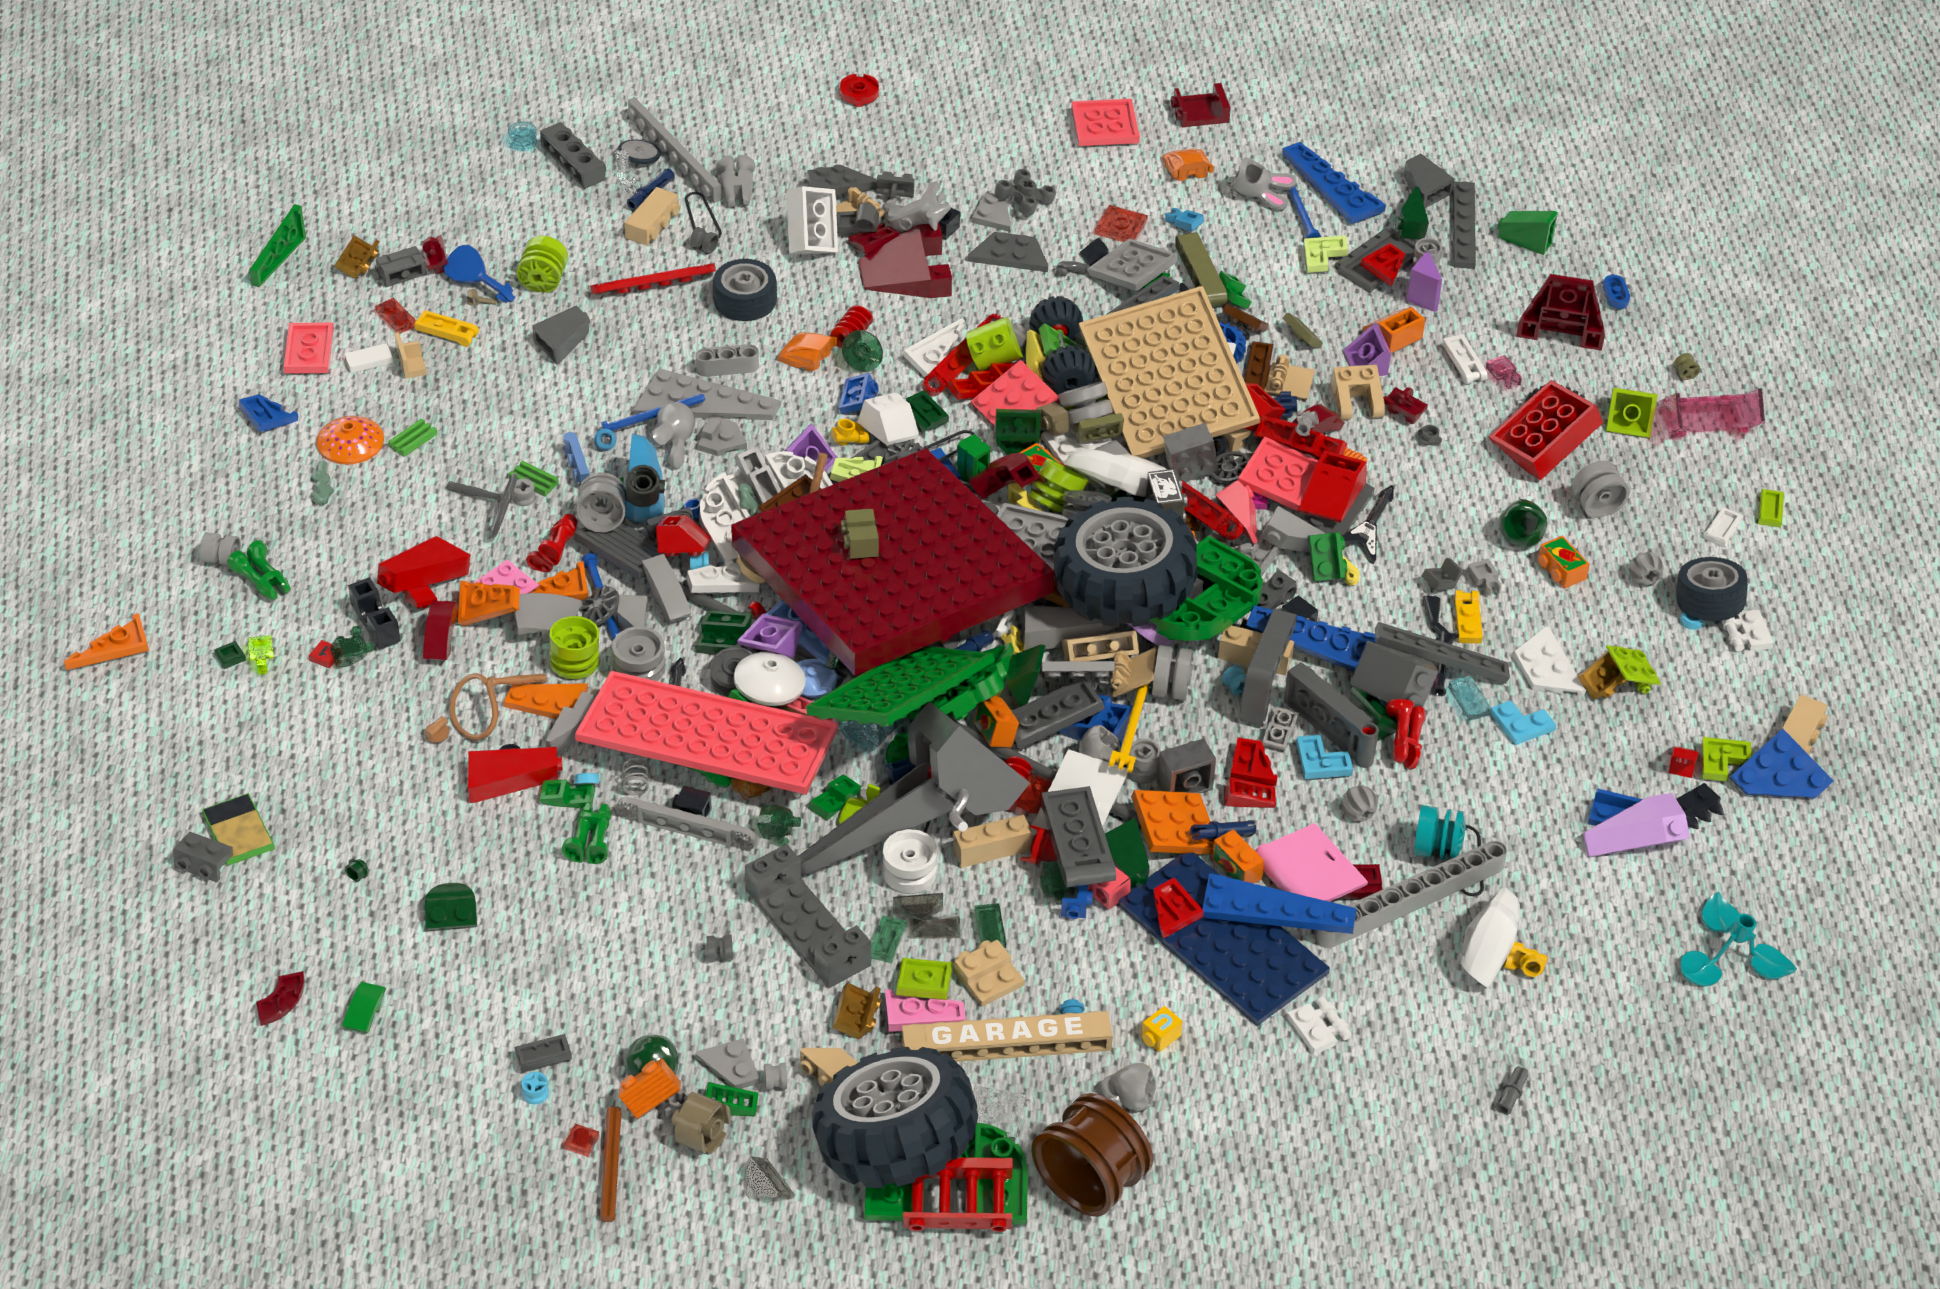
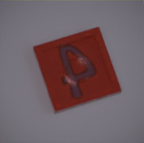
M1109 205L1095 228V235L1120 242H1125L1129 238L1137 240L1148 221V215Z

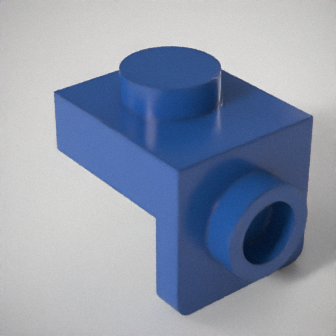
M1088 885L1078 886L1077 899L1062 898L1061 917H1068L1070 919L1086 918L1087 905L1092 906L1093 894L1092 890H1088Z

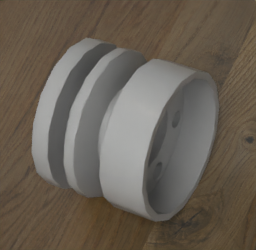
M598 472L589 475L582 481L579 487L577 515L580 522L587 529L595 532H608L614 530L622 523L626 505V489L623 482L609 473Z

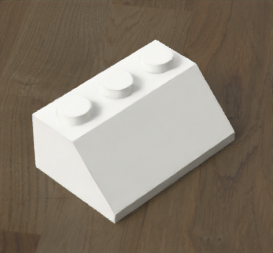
M802 186L786 190L789 253H837L835 189Z

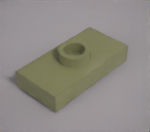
M1286 313L1282 319L1294 329V336L1301 341L1305 340L1317 349L1320 348L1323 344L1322 341L1298 317L1291 313Z

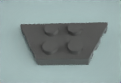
M837 164L833 167H817L813 170H807L806 179L808 187L835 189V195L846 194L851 187H856L859 191L877 189L876 178L843 165Z
M993 232L968 254V262L1048 272L1049 265L1036 237Z

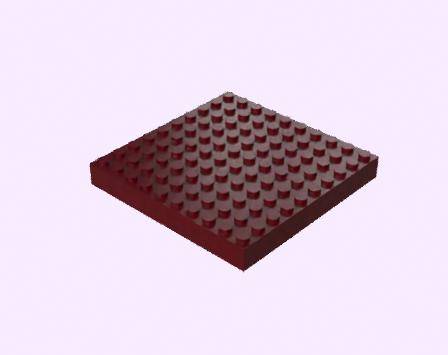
M927 448L731 524L732 547L854 675H858L1054 592V570ZM873 509L879 538V554L877 557L850 559L849 549L844 548V535L846 534L842 535L841 521L845 520V511Z

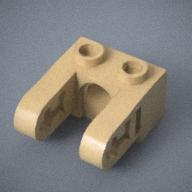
M1377 365L1334 367L1330 383L1339 419L1346 420L1352 418L1350 397L1355 396L1367 397L1372 418L1384 417L1385 405Z

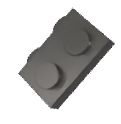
M189 831L173 849L174 867L204 879L218 882L220 880V868L233 855V847Z

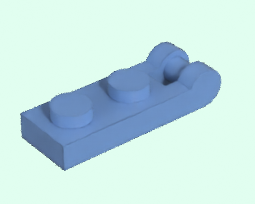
M568 432L563 436L564 444L566 445L564 447L565 454L568 456L570 468H575L573 469L575 483L579 482L581 485L582 481L590 474L577 435L574 432Z

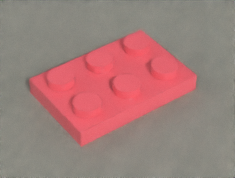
M333 322L289 323L284 360L285 374L329 373L334 333Z

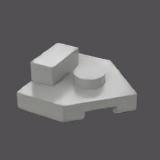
M717 416L716 418L711 417L702 429V438L697 443V450L715 456L724 455L727 451L738 449V451L747 449V442L737 423Z

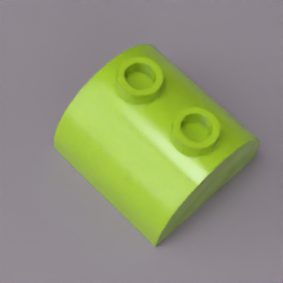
M1008 316L966 333L971 356L980 371L989 370L991 363L1004 364L1023 358Z

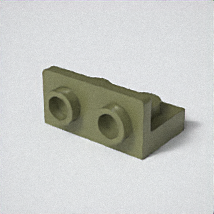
M1122 413L1108 414L1104 417L1088 418L1075 423L1073 429L1079 444L1121 436L1124 417Z

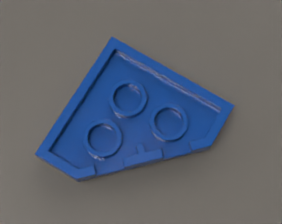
M1783 728L1729 777L1746 795H1771L1777 797L1816 798L1834 782Z

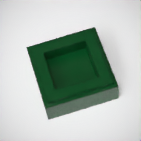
M236 641L214 649L215 656L224 669L246 661V656Z

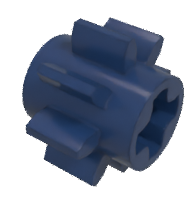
M1281 391L1280 396L1274 397L1286 409L1281 418H1291L1292 413H1297V396H1291V391Z

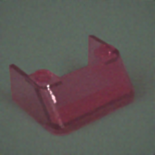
M1762 388L1755 389L1746 394L1680 398V393H1676L1660 400V410L1668 433H1673V437L1687 436V432L1737 429L1738 433L1751 432V428L1765 424Z

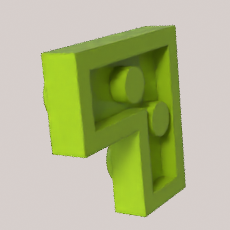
M1703 737L1701 742L1702 779L1727 781L1728 764L1743 765L1752 757L1751 742Z

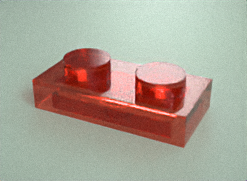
M394 297L375 306L376 312L399 334L415 327L414 323L417 320Z

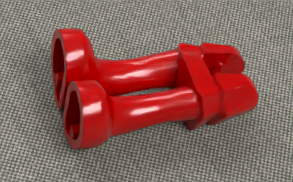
M573 514L562 516L548 534L549 540L542 541L538 551H532L528 554L526 562L531 569L550 572L554 565L559 564L563 556L565 543L574 536V531L577 529V519Z
M1390 700L1386 704V714L1397 718L1395 738L1392 742L1393 759L1399 764L1403 763L1404 767L1408 769H1415L1423 747L1419 743L1422 725L1426 720V711L1421 706L1414 707L1413 701Z

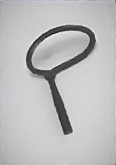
M517 473L511 475L505 490L500 494L452 481L448 482L447 489L473 496L497 499L499 506L490 536L495 538L509 506L518 475Z

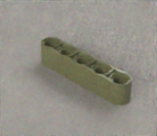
M1194 232L1176 235V249L1194 287H1204L1212 307L1226 305L1228 302L1226 289L1199 234Z

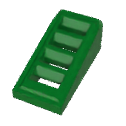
M707 1082L703 1095L709 1098H716L717 1101L728 1105L731 1116H756L758 1092ZM727 1098V1102L722 1101V1099ZM733 1099H738V1104H734ZM744 1099H749L748 1106H743Z

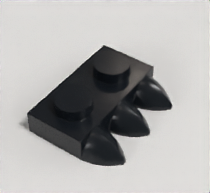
M1706 783L1676 798L1685 812L1687 824L1690 828L1699 829L1697 818L1705 822H1711L1709 811L1718 815H1724L1723 807L1720 803L1721 797Z

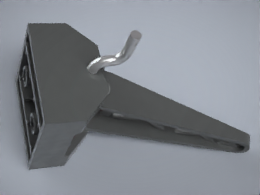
M928 702L907 727L909 760L916 767L798 856L801 859V876L882 842L897 831L912 829L950 812L949 818L951 823L960 831H966L968 824L960 818L961 812L966 813L969 810L974 815L1009 810L1030 782L935 705Z

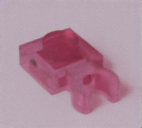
M1506 355L1487 361L1486 369L1497 381L1503 379L1506 388L1511 389L1512 381L1516 382L1518 386L1521 385L1522 377L1516 373L1517 368Z

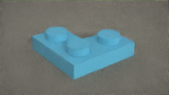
M1511 700L1490 709V714L1514 745L1556 730V723L1544 709L1523 716Z
M1321 735L1297 737L1296 745L1304 779L1352 776L1353 767L1349 751L1325 753Z

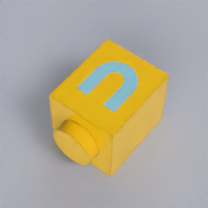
M1163 1006L1142 1023L1141 1037L1147 1046L1154 1047L1160 1053L1181 1036L1183 1021L1166 1006Z

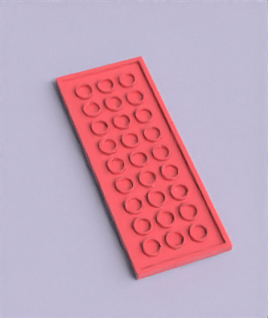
M611 671L577 729L575 739L579 742L807 795L838 731V723Z

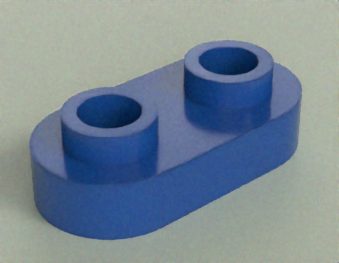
M1614 274L1606 276L1603 290L1608 304L1616 309L1626 308L1629 305L1630 294L1624 278Z

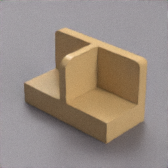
M395 332L396 349L405 379L427 375L420 343L413 341L402 344L399 332Z

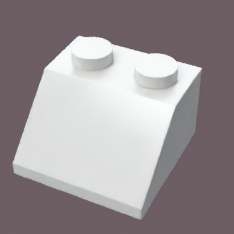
M891 393L864 400L857 423L884 444L891 445L915 439L919 436L911 405L900 394Z

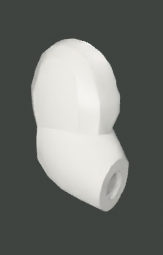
M1078 449L1072 452L1064 463L1065 467L1081 474L1088 479L1090 484L1113 493L1121 489L1126 492V495L1146 497L1148 472L1167 470L1156 463L1129 454L1114 455L1106 451Z
M1505 886L1467 926L1464 933L1461 965L1474 979L1488 988L1508 957L1517 937L1520 904L1518 898Z

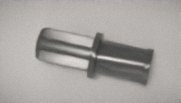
M1517 1066L1508 1083L1503 1085V1093L1495 1106L1497 1111L1506 1115L1511 1114L1517 1099L1523 1094L1522 1088L1529 1076L1526 1068Z

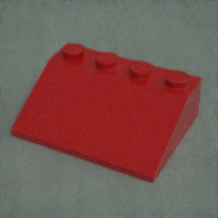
M1550 380L1489 436V439L1523 470L1542 480L1602 425L1603 421L1594 403Z

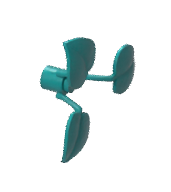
M1720 892L1715 893L1708 899L1703 907L1701 917L1703 923L1714 932L1724 931L1726 934L1730 932L1731 936L1711 961L1706 954L1700 951H1689L1683 955L1680 961L1681 973L1688 981L1699 986H1712L1722 976L1721 969L1715 963L1733 940L1737 943L1749 940V952L1753 955L1750 961L1751 966L1762 977L1779 979L1797 970L1796 966L1784 954L1770 945L1760 943L1754 949L1756 934L1753 931L1757 925L1756 920L1749 914H1740L1723 898Z

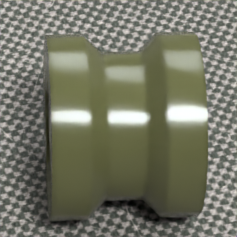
M1690 353L1678 356L1673 363L1675 370L1679 372L1683 380L1695 378L1701 370L1699 364L1695 362L1694 357Z

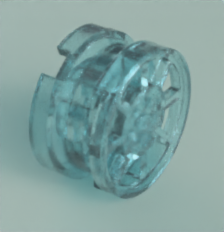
M517 122L508 128L509 146L513 150L526 152L535 148V145L538 143L537 129L532 123Z

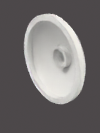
M760 652L749 655L742 659L735 668L734 683L736 688L744 697L758 704L767 706L788 704L796 700L805 688L806 678L802 668L789 657L779 653Z

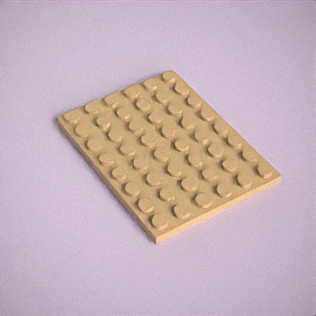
M1203 286L1079 323V329L1089 354L1094 360L1100 381H1105L1108 390L1106 396L1111 401L1113 413H1122L1124 417L1122 435L1131 455L1144 459L1165 452L1163 436L1202 423H1206L1212 438L1260 423L1259 414Z

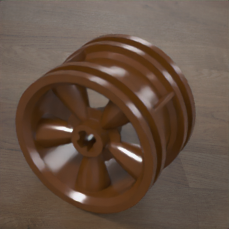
M1094 1093L1080 1095L1065 1109L1062 1122L1048 1125L1035 1137L1031 1146L1032 1158L1036 1169L1051 1191L1076 1211L1093 1217L1105 1215L1121 1199L1123 1187H1131L1137 1184L1151 1170L1153 1165L1152 1148L1138 1123L1117 1103Z

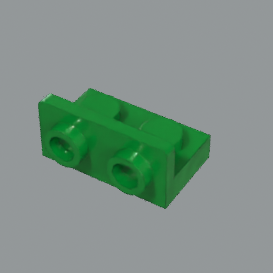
M1340 532L1308 535L1313 581L1345 578L1347 562L1343 559L1342 550L1345 549V541Z

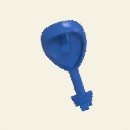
M458 246L448 256V264L444 265V271L452 280L459 283L482 281L499 292L496 299L506 303L512 302L516 298L512 294L514 290L508 282L503 286L486 274L485 263L479 252L472 246Z

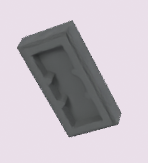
M565 1034L514 1047L521 1072L572 1059V1053Z

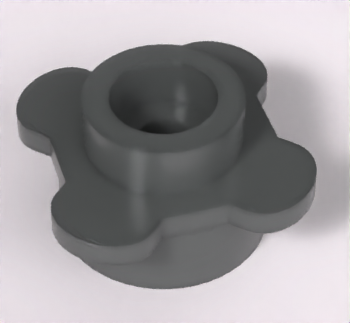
M1426 425L1418 430V435L1421 436V444H1440L1442 442V438L1439 437L1440 430L1438 427Z

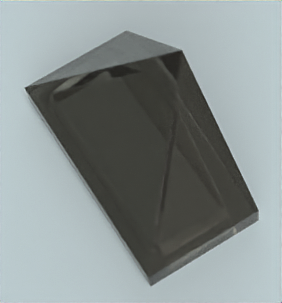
M943 893L893 897V914L923 920L943 910Z
M960 916L909 917L910 939L960 938Z
M749 1157L747 1160L746 1196L748 1198L793 1199L796 1196L767 1158Z

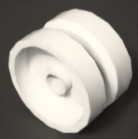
M912 829L897 831L889 836L883 848V876L885 882L892 889L901 893L913 894L929 888L936 880L938 848L935 840L927 833Z

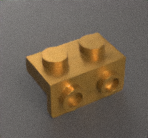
M354 235L334 267L357 279L360 273L365 274L371 265L368 261H374L380 251L377 249L380 241L376 239L373 245H370Z
M1608 651L1577 676L1592 699L1599 697L1606 699L1616 692L1614 689L1616 686H1621L1628 681L1625 680Z
M847 982L841 992L832 1028L856 1039H861L866 1032L870 1033L876 1022V1019L873 1018L874 1013L878 1010L881 999L878 998L881 988L875 986L871 992H868Z

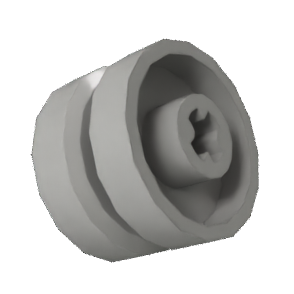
M1105 381L1079 387L1058 395L1061 406L1076 405L1075 408L1067 410L1069 425L1079 423V421L1088 418H1099L1113 412L1110 400L1096 401L1097 398L1105 396L1108 392Z
M1597 461L1585 466L1576 474L1571 484L1572 493L1580 502L1585 513L1591 518H1600L1617 512L1624 506L1630 494L1627 483L1620 476L1615 465L1609 461Z
M635 626L623 630L614 638L612 654L615 672L654 681L660 680L665 673L666 667L665 644L662 636L656 630Z
M1159 645L1152 696L1164 698L1168 693L1169 684H1172L1173 699L1186 700L1188 686H1190L1193 664L1191 662L1193 649L1180 648L1177 652L1176 662H1173L1172 647Z

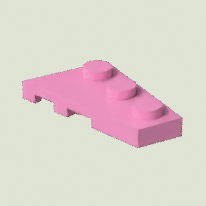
M885 989L889 1032L902 1031V1026L961 1022L966 1020L964 1002L932 998L927 1000L912 996H901L894 994V990Z

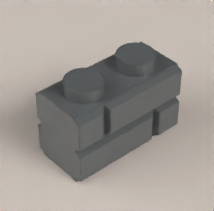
M416 246L376 258L377 272L386 287L427 275L425 260Z

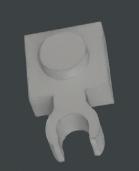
M1489 559L1468 564L1467 571L1477 586L1484 585L1485 592L1489 596L1492 593V588H1495L1500 593L1502 585L1498 581L1499 573Z

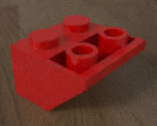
M1245 383L1260 419L1262 415L1276 419L1282 417L1286 409L1258 384ZM1258 424L1246 427L1244 429L1256 430Z
M687 515L664 516L656 526L658 553H665V556H677L679 553L687 552L689 556L701 555L711 542L710 536Z

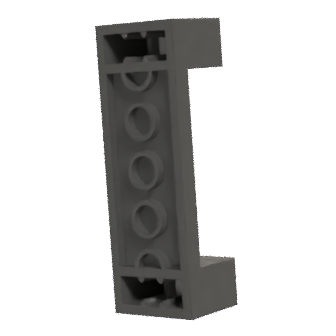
M788 844L745 865L746 891L828 988L871 966V941L857 925L845 931L801 879V859Z

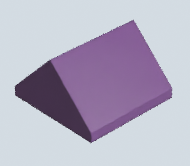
M1426 252L1411 269L1407 301L1435 312L1438 311L1442 278L1430 252Z
M1374 323L1345 347L1343 351L1350 366L1377 365L1379 376L1388 375L1391 352L1378 324Z
M812 424L808 425L785 450L793 452V455L802 458L807 456L817 462L819 453L827 454L824 467L825 472L834 464L835 459L838 458Z
M762 614L737 642L739 645L751 649L779 653L795 658L802 622Z

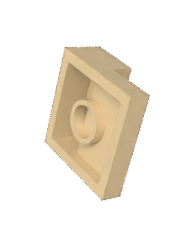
M986 940L978 946L977 950L971 953L968 951L961 952L954 961V973L981 1007L1025 986V980L1011 964L1010 954L998 940L993 942Z

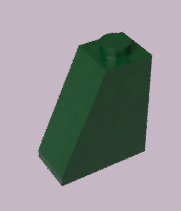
M1133 818L1105 833L1115 867L1129 877L1126 881L1130 879V889L1133 887L1137 888L1146 883L1150 868L1137 821Z

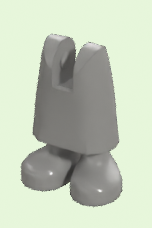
M730 155L723 157L717 162L716 170L720 175L723 192L729 207H735L736 199H742L743 206H749L753 188V172L755 170L754 160L746 155H738L736 158L738 176H735L734 158Z

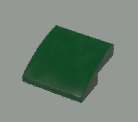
M707 610L701 622L702 632L695 644L696 653L717 654L721 650L731 647L744 648L745 646L739 645L737 640L750 628L753 618L752 613Z

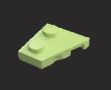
M876 456L875 460L864 461L863 457L851 459L836 458L830 479L841 482L881 466L883 457Z

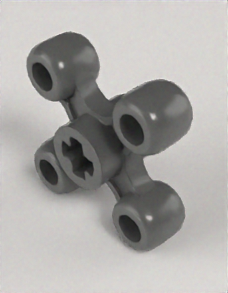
M1018 169L1013 180L1015 185H1012L1007 180H999L995 187V195L1000 199L1014 196V201L1020 205V212L1026 216H1031L1035 213L1037 208L1036 199H1039L1043 204L1049 205L1053 203L1056 196V190L1052 186L1045 185L1042 188H1037V184L1031 180V174L1026 169Z

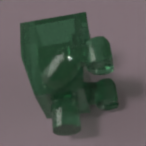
M360 626L352 627L350 630L352 637L344 638V636H338L330 646L336 668L351 666L363 660L367 653L374 651L373 644L366 643L364 638L360 636L362 632Z
M762 805L756 824L763 839L775 837L778 847L789 844V839L784 837L791 834L793 827L801 826V818L793 816V812L789 808L779 805Z
M1057 861L1056 863H1043L1041 876L1039 877V886L1043 893L1048 895V898L1055 897L1056 905H1062V898L1068 896L1074 887H1065Z

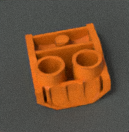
M1202 149L1175 150L1162 155L1168 172L1177 181H1184L1189 175H1193L1196 178H1205L1208 172L1213 173L1214 166L1209 162Z
M799 332L782 349L778 356V361L796 368L815 371L820 367V361L831 354V348L833 349V346L837 345V337Z

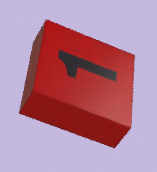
M321 640L309 654V661L330 669L342 655V648Z

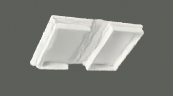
M1068 749L1048 792L1090 786L1101 824L1104 828L1106 818L1127 777V768L1123 767L1120 770L1118 765L1115 764L1113 767L1108 766L1109 762ZM1041 807L1033 825L1048 830ZM1031 828L1032 838H1034L1037 832L1035 829Z

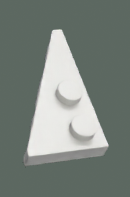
M961 318L904 350L903 356L926 377L949 354L965 327V320Z

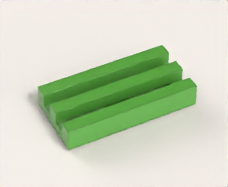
M421 418L389 440V447L405 457L436 436L437 429L435 427L431 428L429 423L425 424V420Z
M523 460L520 462V467L516 466L514 472H509V479L513 473H517V480L529 478L534 483V492L544 497L559 484L557 477Z

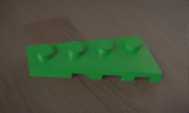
M293 205L249 269L252 285L260 287L306 239L302 206Z

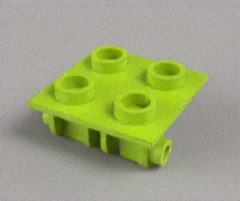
M1606 645L1608 652L1625 680L1635 682L1634 684L1639 692L1647 694L1650 692V687L1653 684H1662L1657 677L1656 671L1647 661L1644 652L1638 649Z

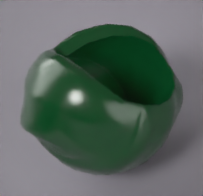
M1519 499L1512 502L1499 516V529L1505 541L1518 547L1537 545L1543 539L1547 530L1548 523L1544 511L1537 504L1527 499Z
M645 1035L636 1039L630 1045L624 1060L627 1075L636 1076L642 1072V1068L652 1060L656 1062L661 1058L676 1075L679 1064L676 1047L667 1037L662 1035Z

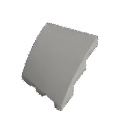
M546 593L520 594L519 610L514 611L518 635L541 632L543 643H550V628L561 618L576 616L582 606L581 600Z

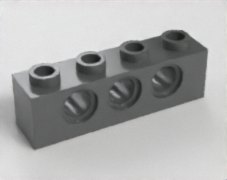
M559 122L540 130L541 146L584 189L606 180L605 163L599 160L594 155V152L588 149L582 140L572 133L570 128Z

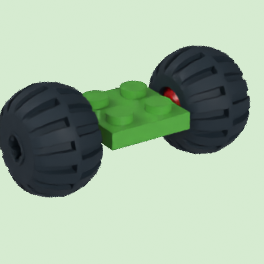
M1051 296L1048 297V300L1043 299L1032 310L1029 326L1032 331L1041 336L1046 356L1042 366L1043 382L1059 395L1069 390L1093 384L1096 377V367L1090 354L1078 347L1075 342V335L1080 332L1079 323L1083 322L1080 309L1068 298L1062 296L1055 298Z

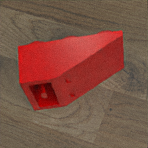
M1324 451L1315 465L1300 504L1299 512L1341 523L1366 484L1367 461Z

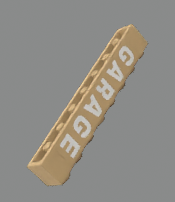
M1092 1011L1089 1013H1066L1032 1017L1017 1016L1004 1019L990 1018L975 1021L964 1020L961 1022L902 1026L903 1047H909L911 1050H918L921 1047L936 1049L941 1055L948 1054L956 1062L1111 1051L1112 1031L1109 1012Z

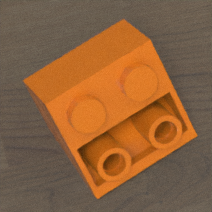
M1409 307L1394 311L1362 327V330L1365 332L1374 323L1378 324L1390 352L1393 353L1423 338L1425 318L1414 308Z

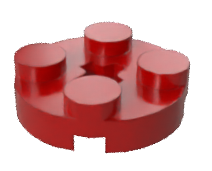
M851 74L841 80L839 95L844 101L853 104L855 107H862L879 97V83L876 78L868 74H863V77Z

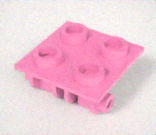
M508 559L475 581L488 585H514L520 589V594L530 593L539 587L538 583Z

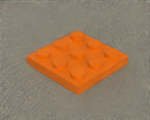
M1133 791L1131 798L1150 852L1212 855L1214 841L1209 839L1193 840L1191 837L1197 835H1190L1192 825L1208 824L1210 822L1200 793Z

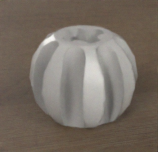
M1651 552L1638 553L1636 557L1632 558L1629 568L1631 578L1643 586L1654 585L1662 578L1664 570L1662 560Z
M1359 785L1350 788L1344 793L1341 806L1349 819L1358 822L1364 821L1375 814L1378 808V800L1372 789Z

